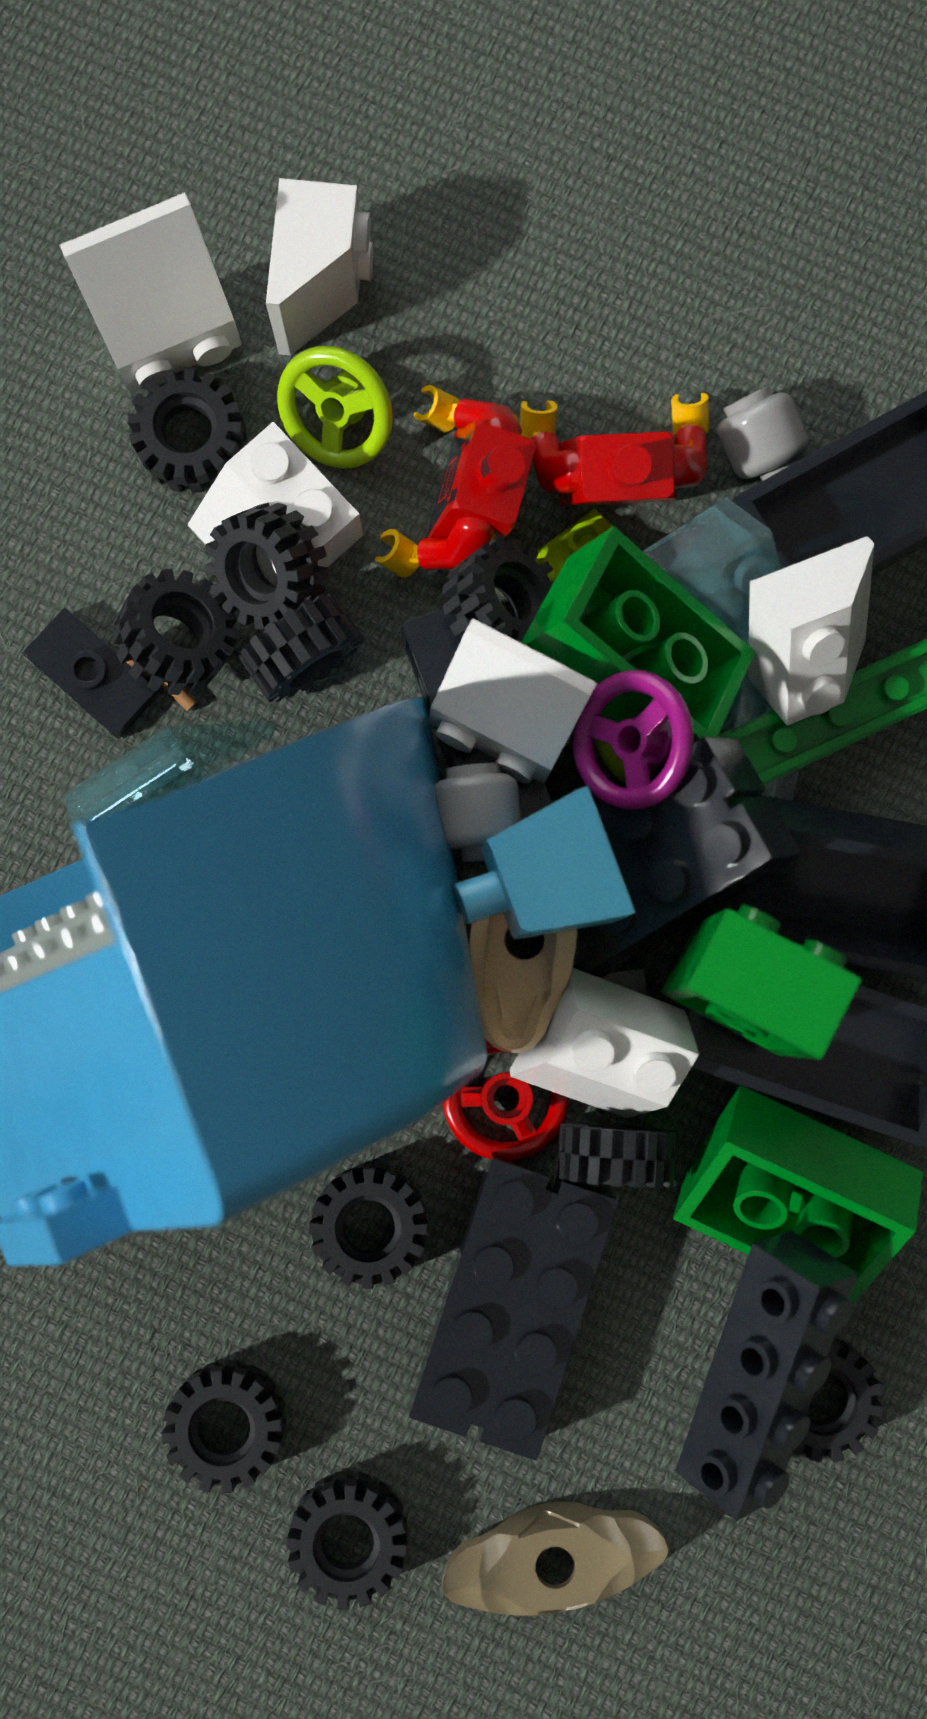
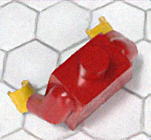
M426 385L421 389V393L434 400L431 409L426 414L414 413V418L441 432H449L455 426L458 430L454 433L427 537L422 538L419 544H416L395 529L384 531L380 536V540L393 549L384 557H375L377 563L397 576L404 578L412 575L419 565L423 569H453L486 542L490 543L495 538H505L510 533L518 516L536 448L534 440L521 435L522 428L518 418L510 408L496 403L468 398L459 400L432 385Z
M701 393V400L693 404L680 403L679 394L672 397L673 432L585 435L559 442L558 437L555 435L558 405L555 402L547 400L546 411L530 409L527 406V401L521 403V435L536 442L532 462L537 480L546 492L559 494V507L677 501L676 488L697 486L706 474V433L709 431V397L706 393Z

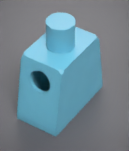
M588 786L572 792L487 840L481 847V852L488 873L454 884L455 896L467 924L503 912L513 939L609 924L635 913Z

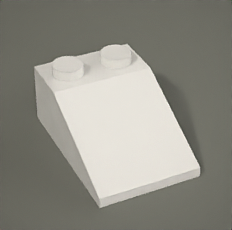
M185 193L60 244L63 255L129 392L140 388L147 390L144 384L152 377L158 385L167 382L163 374L167 370L174 369V372L178 373L184 370V368L197 364L200 366H210L219 363L231 354L232 349L242 345L233 315Z

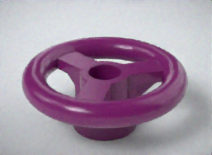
M640 670L620 672L600 682L590 695L574 726L573 733L575 762L586 786L603 802L628 810L652 806L665 799L675 790L688 769L694 743L691 716L680 693L660 676ZM638 691L655 698L641 714L632 719L616 722L600 716L603 708L613 698L625 692ZM639 736H641L640 746H639ZM593 737L612 744L615 754L623 759L627 788L615 785L602 773L595 758ZM667 762L659 776L650 782L649 775L651 769H657Z

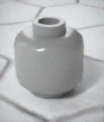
M767 386L723 408L727 417L719 423L717 435L734 473L742 479L760 476L763 481L796 463L794 459L804 453L809 447L810 439L793 398L787 393L779 392L773 394L770 386Z
M480 763L447 768V779L441 780L435 785V793L446 840L452 850H461L462 862L484 861L481 847L485 842L522 821L517 781L508 774L500 773L499 763Z

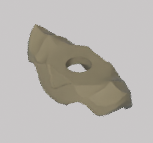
M568 1501L543 1503L522 1509L509 1516L491 1531L460 1544L445 1565L442 1577V1591L452 1603L491 1613L541 1616L576 1610L601 1602L641 1580L665 1561L669 1546L658 1526L649 1518L636 1511L604 1510ZM550 1547L563 1548L574 1559L572 1575L567 1581L557 1585L544 1582L538 1576L535 1569L538 1556Z

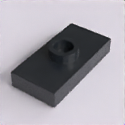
M65 607L22 652L26 658L118 740L160 695L159 691H154L147 687L149 682L142 676L136 681L129 674L132 667L126 662L121 664L116 653Z

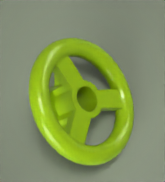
M317 346L297 354L282 372L277 390L278 410L286 432L301 451L321 464L341 469L359 467L372 461L380 454L391 434L393 410L385 384L369 363L355 353L340 347ZM325 365L343 369L328 381L317 378L310 371L314 367ZM297 389L315 404L316 413L323 422L321 442L308 432L299 417L296 407ZM373 409L374 423L367 440L356 448L342 450L343 431L350 424L361 420Z

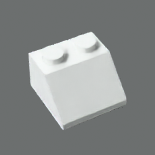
M279 178L266 306L278 353L281 355L294 354L357 304L360 280H371L373 242L369 241L370 212H360L357 185Z
M274 422L225 463L188 523L189 528L206 545L214 541L210 533L214 527L222 524V520L259 504L269 502V506L281 503L287 505L286 514L297 510L304 516L300 524L302 529L313 525L319 534L311 539L314 548L324 545L327 557L318 561V566L323 567L331 565L363 536L359 513ZM257 545L256 557L258 565L266 579L274 586H277V575L273 562L267 553Z
M868 536L750 581L749 646L755 651V654L748 667V678L786 725L812 715L822 714L845 701L866 641L874 542Z
M472 618L431 706L429 724L438 728L435 733L436 736L449 746L470 753L474 747L496 758L495 763H499L500 771L512 776L515 780L522 783H530L531 779L534 778L545 784L597 683Z
M572 968L568 984L544 1036L535 1047L517 1055L510 1068V1075L518 1080L629 1118L667 1107L699 1056V1051L685 1010Z

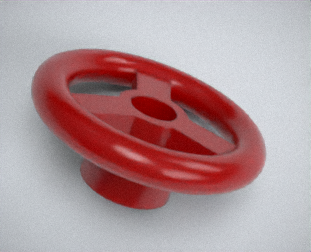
M485 1039L487 1056L505 1052L495 1048ZM509 1070V1072L493 1075L486 1081L483 1087H463L444 1101L442 1106L451 1131L466 1148L487 1159L490 1158L491 1154L515 1161L538 1153L552 1142L560 1131V1124L565 1122L569 1107V1097L550 1091V1104L547 1115L542 1124L535 1129L527 1116L533 1104L532 1090L527 1082L511 1077ZM504 1085L514 1087L518 1093L517 1103L510 1109H501L494 1103L495 1091ZM462 1107H482L488 1118L495 1123L510 1125L518 1140L499 1142L481 1135L470 1125Z

